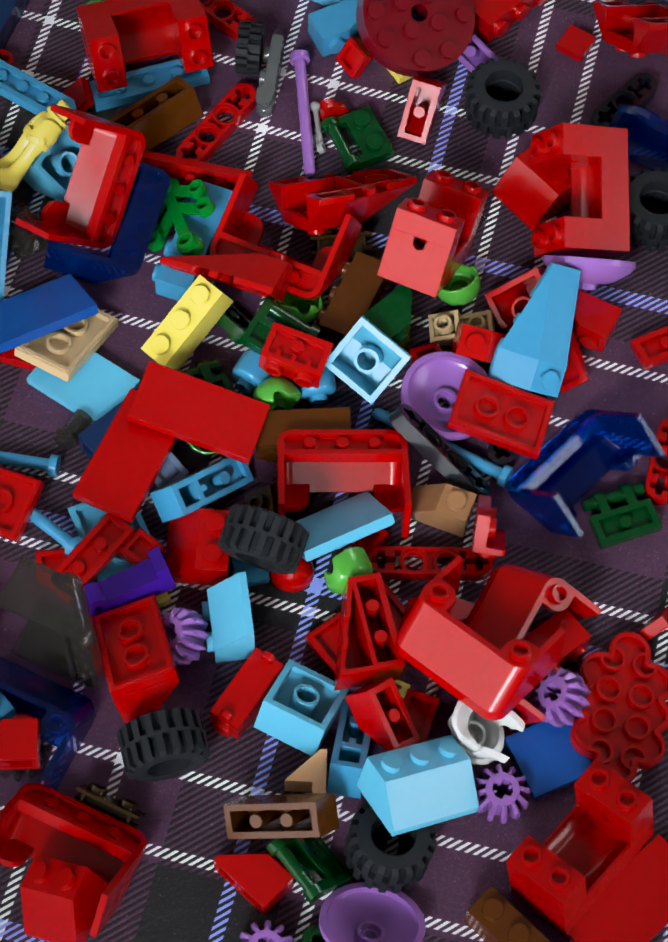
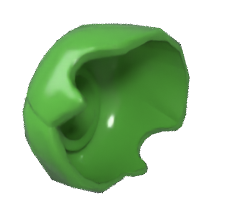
M461 264L460 268L440 291L438 297L451 306H463L472 302L478 296L481 287V279L476 267Z
M286 292L283 302L275 301L276 305L305 323L314 321L323 308L322 296L314 300H306Z
M271 376L257 385L251 398L269 404V410H273L276 407L289 410L296 405L302 394L287 377Z
M356 546L346 549L332 559V573L324 572L327 588L332 593L342 595L348 577L373 574V567L364 548Z

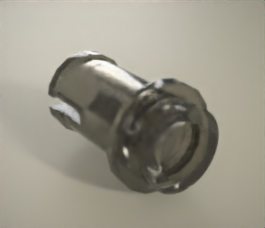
M77 409L64 427L56 430L55 442L65 450H70L71 447L75 448L78 444V434L93 423L92 418L85 411Z

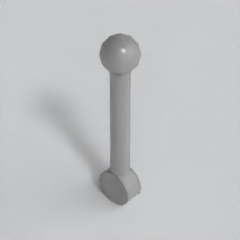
M313 101L310 103V111L313 112L318 142L316 147L319 154L326 153V146L323 142L319 116L320 103Z

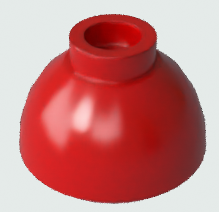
M301 557L296 573L278 574L269 571V576L272 583L278 589L285 592H299L307 588L312 582L315 573L312 560L306 562Z

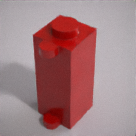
M256 647L211 708L210 719L211 723H213L212 727L225 737L231 735L239 740L258 714L264 698L283 670L284 664L277 661L275 656L269 651L265 650L263 652Z

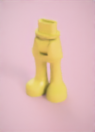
M61 99L56 104L58 106L71 108L63 99ZM48 106L46 108L47 111L38 113L25 125L23 134L8 154L0 158V189L13 192L19 186L20 181L35 158L42 152L46 153L50 146L58 140L61 132L67 127L65 122L68 119L67 117L51 111V106Z

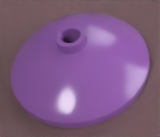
M543 255V263L546 267L552 262L581 270L579 290L596 291L597 285L617 282L636 269V262Z
M440 351L422 356L409 367L401 384V402L412 407L445 440L456 441L466 439L471 436L446 427L463 373L468 369L487 377L488 375L472 359L454 354V352ZM438 402H444L448 408L441 407Z
M365 882L352 883L333 891L321 906L319 928L326 942H423L426 925L423 913L418 905L401 891L399 893H392V889L387 888L385 893H380L377 886L372 885L371 889L364 886Z

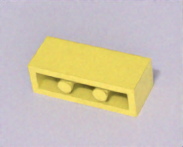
M199 275L141 349L158 364L174 370L180 369L234 301L206 278Z

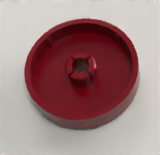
M358 0L356 21L364 46L378 63L400 75L417 77L418 75L428 76L446 68L465 51L474 31L475 9L473 0ZM411 11L415 12L418 16H423L419 18V21L413 19Z

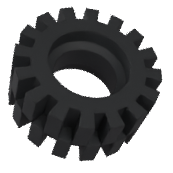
M240 20L236 41V74L260 76L264 50V22Z

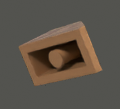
M448 483L414 486L411 493L410 519L463 538L474 512L477 494Z

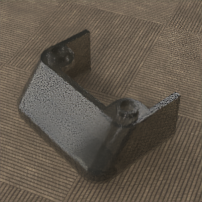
M22 556L0 594L1 608L28 619L11 652L87 688L99 690L105 679V672L87 592L82 585V579L70 572L62 574Z

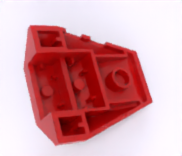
M625 0L593 1V9L604 42L615 46L617 51L629 52L630 57L644 58L646 53H660L668 57V5L655 4V1H645V5H634Z
M383 168L352 171V175L334 176V173L324 174V178L309 180L306 176L269 181V188L284 222L295 226L297 230L308 231L309 235H320L326 233L328 228L341 227L346 214L352 215L362 224L415 185L417 177L395 169Z

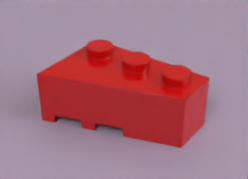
M381 572L348 577L342 593L334 691L365 686L368 683L391 677L394 680H399L406 665L405 660L396 650L397 631Z

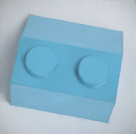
M68 124L46 153L42 152L35 158L22 178L33 190L59 201L64 200L81 146L80 143L73 141L69 137Z
M362 315L330 354L326 367L372 405L412 356Z
M245 571L239 572L208 588V601L201 602L203 620L210 621L211 632H206L209 635L206 639L207 652H214L215 663L248 659L255 649L253 620Z
M289 659L264 698L253 727L313 756L325 740L345 700V696L348 694L349 688L334 691L335 681Z

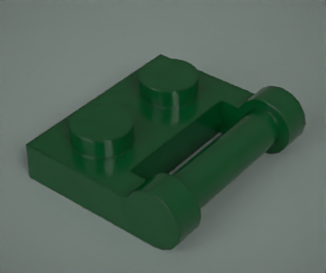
M369 105L338 117H327L321 122L324 133L329 134L343 159L342 166L347 173L361 170L394 157V149ZM341 130H347L360 155H353Z
M267 296L239 342L260 355L273 322L265 318L267 314L290 328L317 337L321 328L315 324L310 326L274 304L276 300Z
M321 837L275 838L266 847L273 857L277 856L302 887L305 891L303 896L310 904L321 896L345 886L352 878V875Z

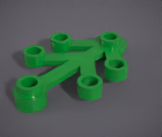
M168 178L161 180L156 185L153 193L155 203L150 213L142 215L137 222V226L143 233L148 234L144 239V244L150 251L157 252L163 248L165 238L172 224H174L179 236L176 241L179 253L182 256L202 254L205 244L197 234L191 233L184 215H200L202 218H206L215 211V204L209 197L205 196L208 192V187L201 179H195L189 185H181L177 179ZM181 197H192L194 200H197L196 203L178 201ZM167 207V211L158 227V219L164 208Z

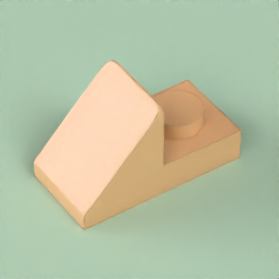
M327 749L317 751L285 780V791L312 792L305 794L326 793Z

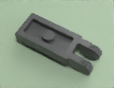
M272 34L271 44L265 45L263 62L267 63L266 70L261 69L259 87L256 91V113L263 118L270 116L274 112L284 57L283 35Z

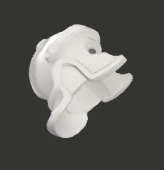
M458 700L454 712L448 720L451 735L454 736L470 757L471 764L486 765L494 760L505 763L509 757L501 753L505 740L503 726L505 725L510 729H517L521 732L525 728L524 721L512 710L500 720H487L460 700Z

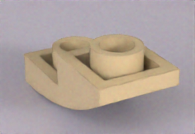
M457 309L428 315L430 343L438 341L439 346H452L458 322L495 332L492 310L461 315Z

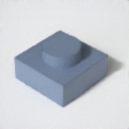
M170 452L154 483L158 488H161L185 477L189 471Z

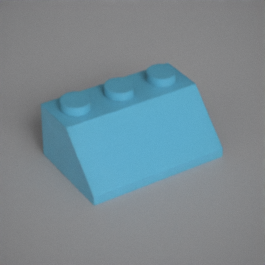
M453 735L368 756L356 785L391 836L472 814L479 809L471 759Z

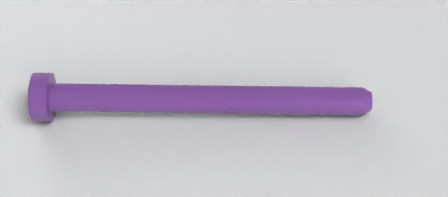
M298 49L290 53L289 59L290 64L295 67L304 174L307 177H313L316 169L306 65L310 63V54L306 50Z

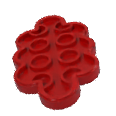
M624 631L618 633L610 641L606 652L595 651L588 654L582 660L578 669V675L583 678L585 685L591 691L586 697L590 705L583 707L582 713L584 717H577L574 725L571 726L569 737L573 748L580 755L592 758L591 764L595 759H598L631 783L636 776L637 769L655 767L662 760L666 751V742L662 734L668 728V704L665 702L668 699V671L663 666L651 662V648L644 637L635 632Z

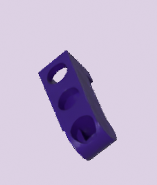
M159 546L147 552L149 559L101 582H91L83 586L79 590L78 599L85 617L92 620V616L154 594L158 596L176 588V584Z

